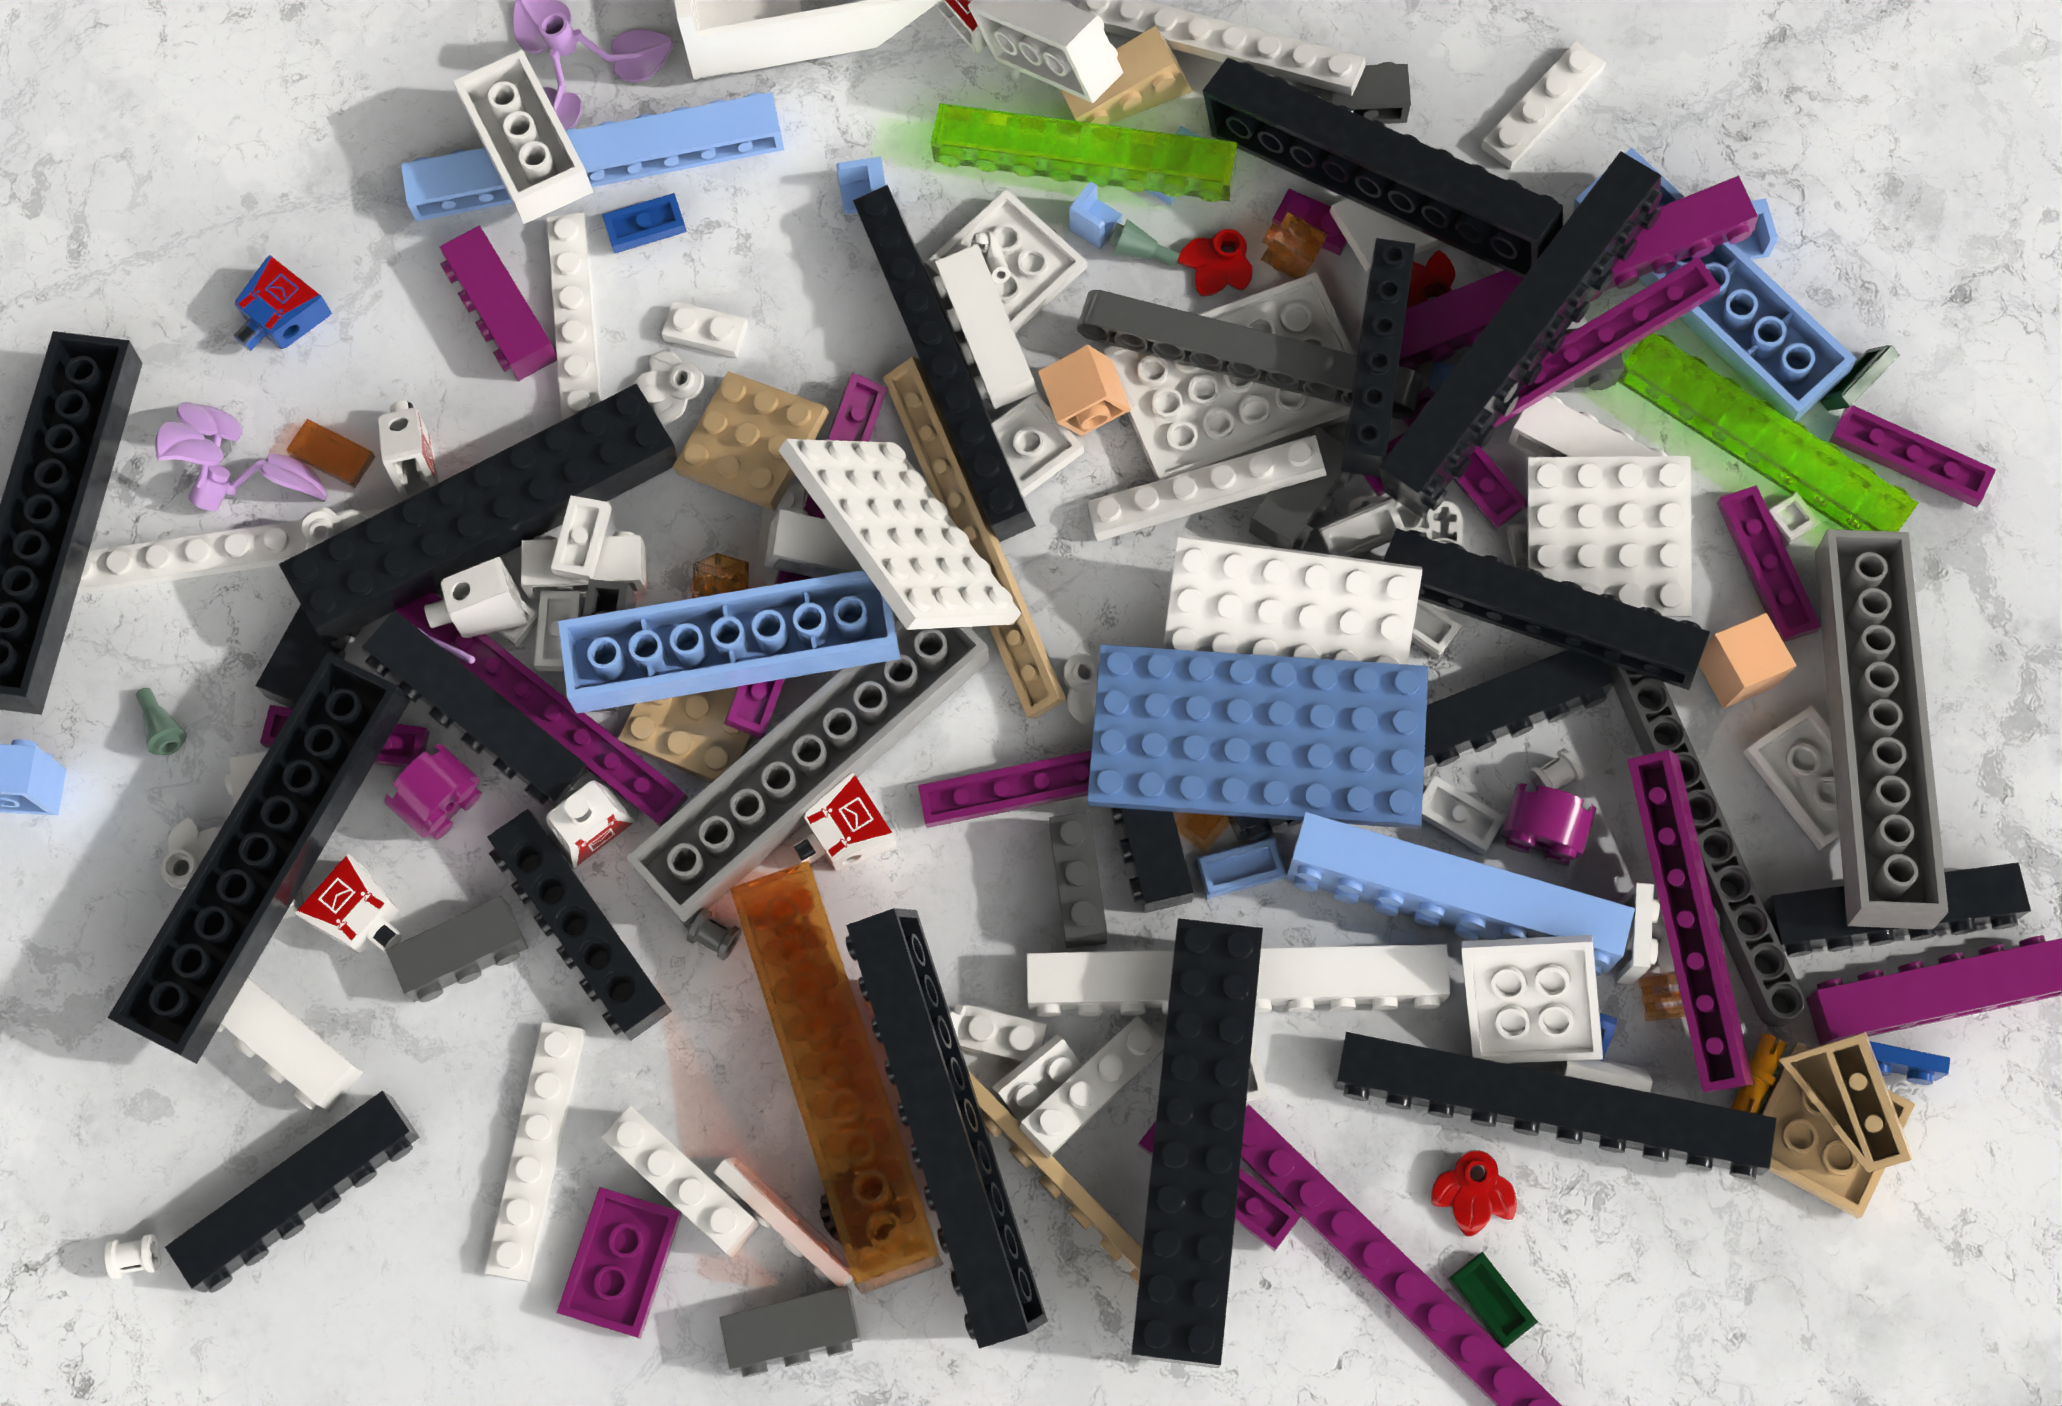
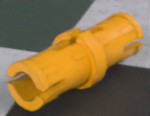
M1765 1033L1761 1034L1760 1041L1750 1062L1754 1085L1740 1087L1730 1109L1758 1114L1767 1090L1773 1089L1776 1082L1773 1075L1778 1066L1779 1059H1781L1783 1051L1787 1047L1786 1042L1779 1039L1777 1043H1774L1775 1036Z

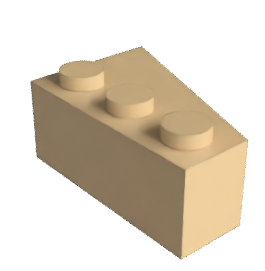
M1156 26L1116 48L1118 53L1116 58L1123 74L1094 103L1061 90L1075 120L1085 133L1098 130L1106 125L1193 92L1174 53Z
M1866 1032L1779 1059L1781 1064L1801 1086L1811 1102L1816 1105L1868 1173L1912 1160L1911 1150Z

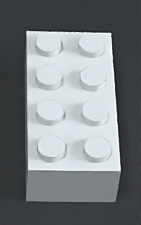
M972 0L968 4L995 60L1091 103H1094L1123 74L1116 58L1118 53L1108 41L1103 30L1105 28L1104 22L1093 11L1087 12L1074 7L1068 1L1062 2L1059 0Z
M523 49L453 80L463 106L524 224L593 193L586 170Z

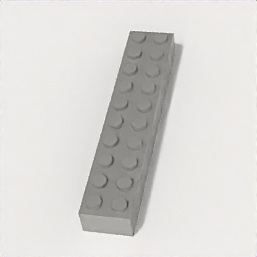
M1827 529L1815 551L1847 926L1933 930L1948 913V902L1909 532Z
M898 620L895 623L901 659L840 670L626 857V860L679 921L688 928L703 909H709L799 830L805 824L803 815L849 774L854 772L858 778L990 661L988 645L970 627L907 630L902 622Z

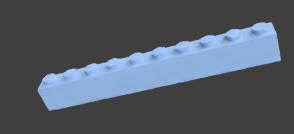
M772 92L764 94L751 93L746 97L728 101L715 100L707 105L692 108L679 107L671 112L655 115L642 114L635 119L619 122L606 121L598 126L565 130L586 170L591 187L784 150ZM485 148L469 151L456 150L449 155L433 158L420 157L412 162L401 164L407 205L416 222L513 203Z

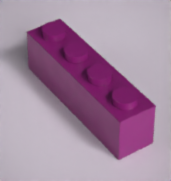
M480 225L439 246L446 259L440 263L444 273L451 284L458 281L463 290L457 294L468 313L476 310L480 320L476 321L475 324L486 343L494 340L498 349L493 351V354L504 372L511 369L516 379L520 381L557 361V355L552 343Z

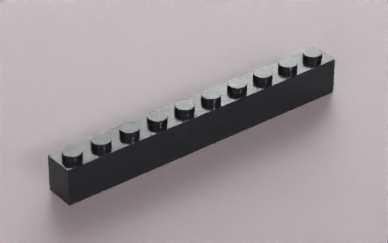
M885 185L853 200L991 528L999 541L1002 542L1035 527V522L889 186Z
M1565 650L1428 704L1424 767L1434 763L1438 767L1446 766L1459 759V753L1472 748L1474 752H1481L1495 745L1497 738L1509 733L1512 738L1521 736L1534 728L1533 724L1547 719L1548 723L1559 721L1571 713L1570 709L1582 704L1585 709L1599 705L1607 699L1606 695L1615 683L1606 663L1570 650ZM1227 816L1238 841L1248 837L1250 841H1257L1270 835L1273 832L1272 828L1285 822H1287L1288 826H1294L1303 822L1297 820Z
M1346 1032L1336 1089L1344 1090L1343 1096L1354 1100L1368 1101L1369 1096L1386 1099L1385 1104L1393 1108L1409 1110L1411 1109V1104L1427 1107L1428 1113L1437 1117L1453 1118L1454 1113L1471 1116L1470 1122L1477 1125L1495 1127L1496 1122L1513 1125V1131L1517 1133L1537 1136L1540 1130L1555 1133L1556 1140L1569 1144H1582V1139L1599 1142L1600 1149L1614 1153H1625V1148L1643 1151V1158L1658 1162H1668L1669 1157L1686 1160V1166L1689 1168L1703 1171H1711L1713 1166L1730 1169L1729 1175L1741 1179L1755 1180L1756 1175L1762 1176L1770 1169L1777 1119L1775 1117Z

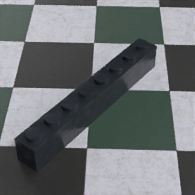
M1396 528L1382 561L1422 567L1419 600L1686 690H1690L1710 631L1702 629L1695 622L1688 620L1677 621L1662 616L1660 612L1649 607L1637 608L1622 603L1619 598L1613 595H1598L1583 590L1581 586L1574 582H1559L1544 577L1542 573L1531 568L1519 569L1505 564L1498 557L1491 555L1480 556L1466 551L1464 547L1456 543L1449 542L1444 544L1429 539L1425 534L1416 530L1404 531Z

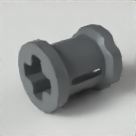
M703 909L693 922L687 935V941L692 944L699 942L715 951L717 957L724 961L733 951L742 930L737 926L731 928L712 917V911Z

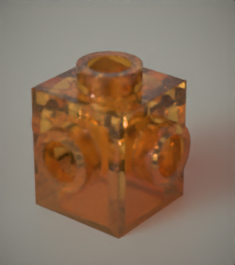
M1287 212L1280 225L1273 222L1265 234L1262 243L1267 245V248L1260 260L1294 279L1304 277L1315 261L1327 234L1308 224L1305 220Z
M716 553L693 563V578L691 580L692 598L749 589V562Z

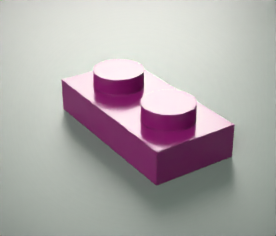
M1288 189L1272 219V226L1339 256L1347 244L1346 238L1329 212L1331 206Z

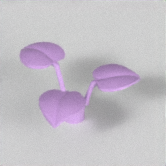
M516 0L514 5L513 30L519 46L523 50L534 54L541 53L548 47L550 49L549 54L553 60L558 88L557 91L550 87H544L543 89L564 130L573 128L579 121L582 113V102L577 94L564 93L566 86L559 59L560 56L572 54L576 49L577 42L580 41L605 61L614 62L613 69L618 78L627 82H641L651 78L662 67L673 47L672 39L663 33L655 31L631 30L614 38L611 44L613 54H608L586 38L581 30L572 29L571 12L562 2L557 0Z
M189 402L180 403L176 413L183 424L166 422L160 427L156 435L155 450L158 461L176 459L201 464L200 473L189 494V500L201 509L217 511L225 494L234 495L237 488L257 470H260L264 477L276 484L322 499L324 502L326 500V491L317 474L302 461L281 454L271 453L268 454L266 461L257 460L236 480L231 482L229 478L230 472L225 467L219 465L224 457L220 449L221 438L238 441L242 434V428L233 416L218 408ZM203 434L212 436L213 442L205 439Z

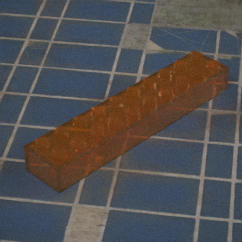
M806 861L731 887V895L854 1285L861 1294L944 1265L829 914L810 862Z

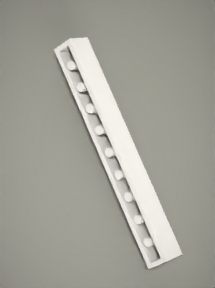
M1447 944L1261 948L1255 1013L1269 1012L1272 1010L1271 1006H1288V1010L1291 1012L1312 1011L1314 1009L1313 1005H1330V1010L1333 1011L1356 1009L1355 1004H1372V1009L1374 1010L1398 1008V1003H1414V1008L1416 1009L1440 1007V1002H1445L1450 995ZM1174 950L1027 953L1028 1011H1036L1039 1017H1058L1062 1015V1010H1078L1080 1016H1100L1104 1014L1105 1009H1120V1014L1134 1016L1145 1014V1009L1162 1008V1013L1167 1014Z

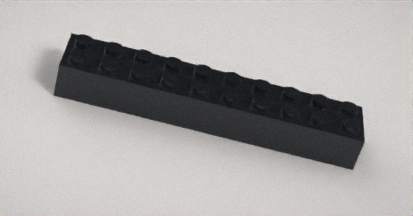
M1227 57L1202 90L1212 137L1520 278L1525 277L1563 227V205L1559 204L1551 196L1539 195L1525 189L1514 180H1505L1491 174L1478 164L1471 165L1455 158L1444 149L1437 150L1421 143L1410 134L1403 135L1387 128L1386 125L1378 120H1369L1354 113L1344 105L1337 106L1322 99L1313 91H1303L1290 85L1281 77L1269 76L1258 71L1249 63H1240Z
M1622 151L1619 152L1379 466L1384 493L1390 497L1392 496L1393 499L1422 518L1429 509L1435 511L1442 504L1447 495L1445 488L1453 478L1460 479L1471 463L1469 457L1477 446L1483 448L1489 442L1495 432L1493 425L1501 415L1507 417L1512 412L1519 400L1517 394L1525 383L1529 386L1534 383L1542 371L1543 365H1541V362L1549 352L1555 354L1560 349L1567 336L1564 332L1572 322L1579 323L1590 307L1588 301L1597 290L1601 293L1608 286L1614 275V272L1611 270L1619 260L1626 261L1637 245V240L1635 239L1643 228L1648 231L1657 221L1661 210L1658 209L1659 202L1663 195L1660 192V174Z
M58 331L52 332L0 503V710L42 715L143 364L130 340Z
M636 383L279 563V566L323 645H326L440 588L441 581L444 578L500 557L521 546L522 541L533 540L536 536L543 535L562 525L570 495L607 502L673 468L677 460L675 445Z
M327 652L107 1017L108 1019L195 1064L198 1063L410 703V700L398 685Z
M893 908L846 925L849 936H846V946L851 958L854 961H858L862 977H859L858 980L859 988L865 1001H870L875 1016L871 1021L872 1029L877 1041L884 1044L888 1060H885L884 1063L885 1071L891 1084H896L901 1101L898 1102L899 1116L904 1126L910 1127L914 1143L911 1144L912 1157L916 1166L919 1169H923L927 1186L924 1187L925 1199L930 1210L937 1213L941 1226L937 1231L938 1240L945 1254L949 1253L954 1271L951 1272L952 1285L956 1294L959 1297L963 1296L968 1312L964 1316L966 1330L972 1340L976 1339L979 1349L1028 1334L1048 1322L918 912L911 909Z
M1181 918L1177 920L1131 1358L1219 1368L1221 1366L1263 928Z

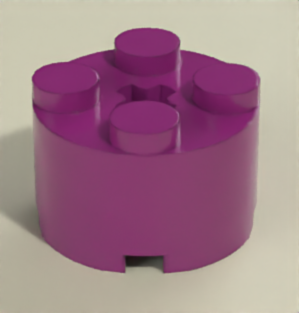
M443 744L434 746L438 751L436 754L431 756L425 751L414 759L392 784L398 790L393 799L387 794L384 800L385 805L420 837L426 838L431 835L435 840L442 838L451 829L453 822L450 819L461 808L465 811L469 810L482 795V792L477 789L479 777Z
M1517 784L1501 832L1507 838L1505 846L1522 853H1529L1530 848L1545 852V859L1547 861L1563 866H1569L1570 860L1582 858L1597 808L1591 804L1586 810L1582 808L1584 799L1558 789L1538 785L1536 792L1525 791L1527 784Z

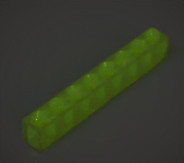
M939 103L930 142L934 162H939L948 167L969 166L976 167L985 172L999 170L1013 172L1022 177H1031L1033 175L1050 177L1059 182L1073 180L1089 183L1091 181L1097 187L1110 185L1125 187L1133 192H1142L1144 190L1162 192L1170 197L1192 196L1199 197L1207 202H1217L1219 200L1230 202L1237 165V142Z
M1652 333L1642 339L1624 362V370L1617 382L1790 494L1798 492L1807 505L1846 530L1899 532L1919 504V502L1911 498L1905 489L1887 483L1878 477L1869 466L1858 464L1848 458L1836 445L1820 440L1811 434L1802 423L1789 420L1775 411L1769 402L1753 397L1744 391L1735 380L1722 377L1714 372L1702 359L1686 354L1677 348L1673 341L1666 336Z

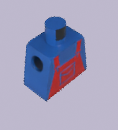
M269 255L235 300L236 308L247 322L233 336L249 351H252L265 337L280 349H284L328 318L332 312L320 294Z

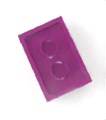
M599 1187L556 1313L641 1339L682 1212Z

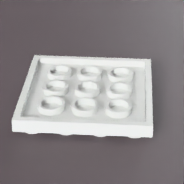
M1691 456L1528 457L1527 568L1537 570L1544 577L1559 582H1574L1581 586L1583 590L1598 595H1613L1619 598L1622 603L1637 608H1653L1665 617H1691Z

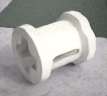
M1562 748L1557 752L1556 758L1541 768H1532L1528 774L1536 789L1538 785L1559 790L1571 781L1579 782L1584 778L1583 770L1576 758L1567 749Z
M154 1234L145 1235L141 1240L119 1243L118 1240H111L106 1243L105 1265L111 1279H119L124 1273L145 1269L147 1272H154L160 1268V1248L157 1237Z

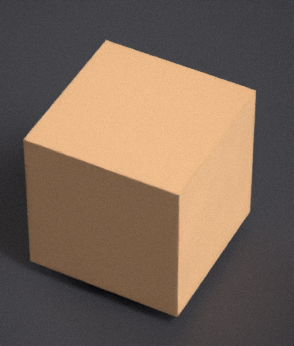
M1086 345L1038 371L1056 422L1080 436L1131 410L1113 360L1090 345Z
M1767 613L1714 634L1706 643L1699 663V667L1723 709L1775 688L1797 666Z

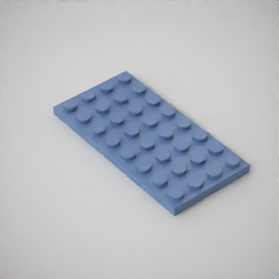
M1100 645L1088 806L1303 821L1307 812L1345 824L1420 829L1422 822L1429 666Z

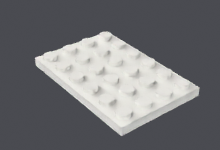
M1317 272L1199 314L1356 355ZM1116 346L1103 349V354L1113 360L1131 408L1127 412L1157 481L1272 448L1310 434L1315 427L1323 429L1348 420L1349 406Z
M786 439L778 450L907 630L1010 625L1022 614L1012 601L1013 598L1010 592L1000 585L991 573L989 564L979 557L969 543L968 536L956 526L948 515L946 506L936 499L927 487L925 478L916 472L907 460L905 451L899 445L893 442Z
M1178 535L1163 649L1408 664L1422 567Z

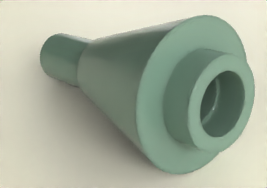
M1128 219L1125 225L1116 224L1109 241V245L1115 247L1114 255L1150 260L1153 258L1172 267L1175 266L1180 254L1157 244L1158 242Z
M150 688L140 689L136 693V698L144 712L143 719L148 751L155 755H171L177 752L186 741V732L158 705Z

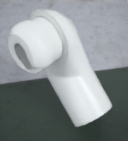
M989 231L985 234L982 232L975 233L972 237L971 246L979 244L993 281L998 284L1006 282L1010 278L1011 273L997 236Z

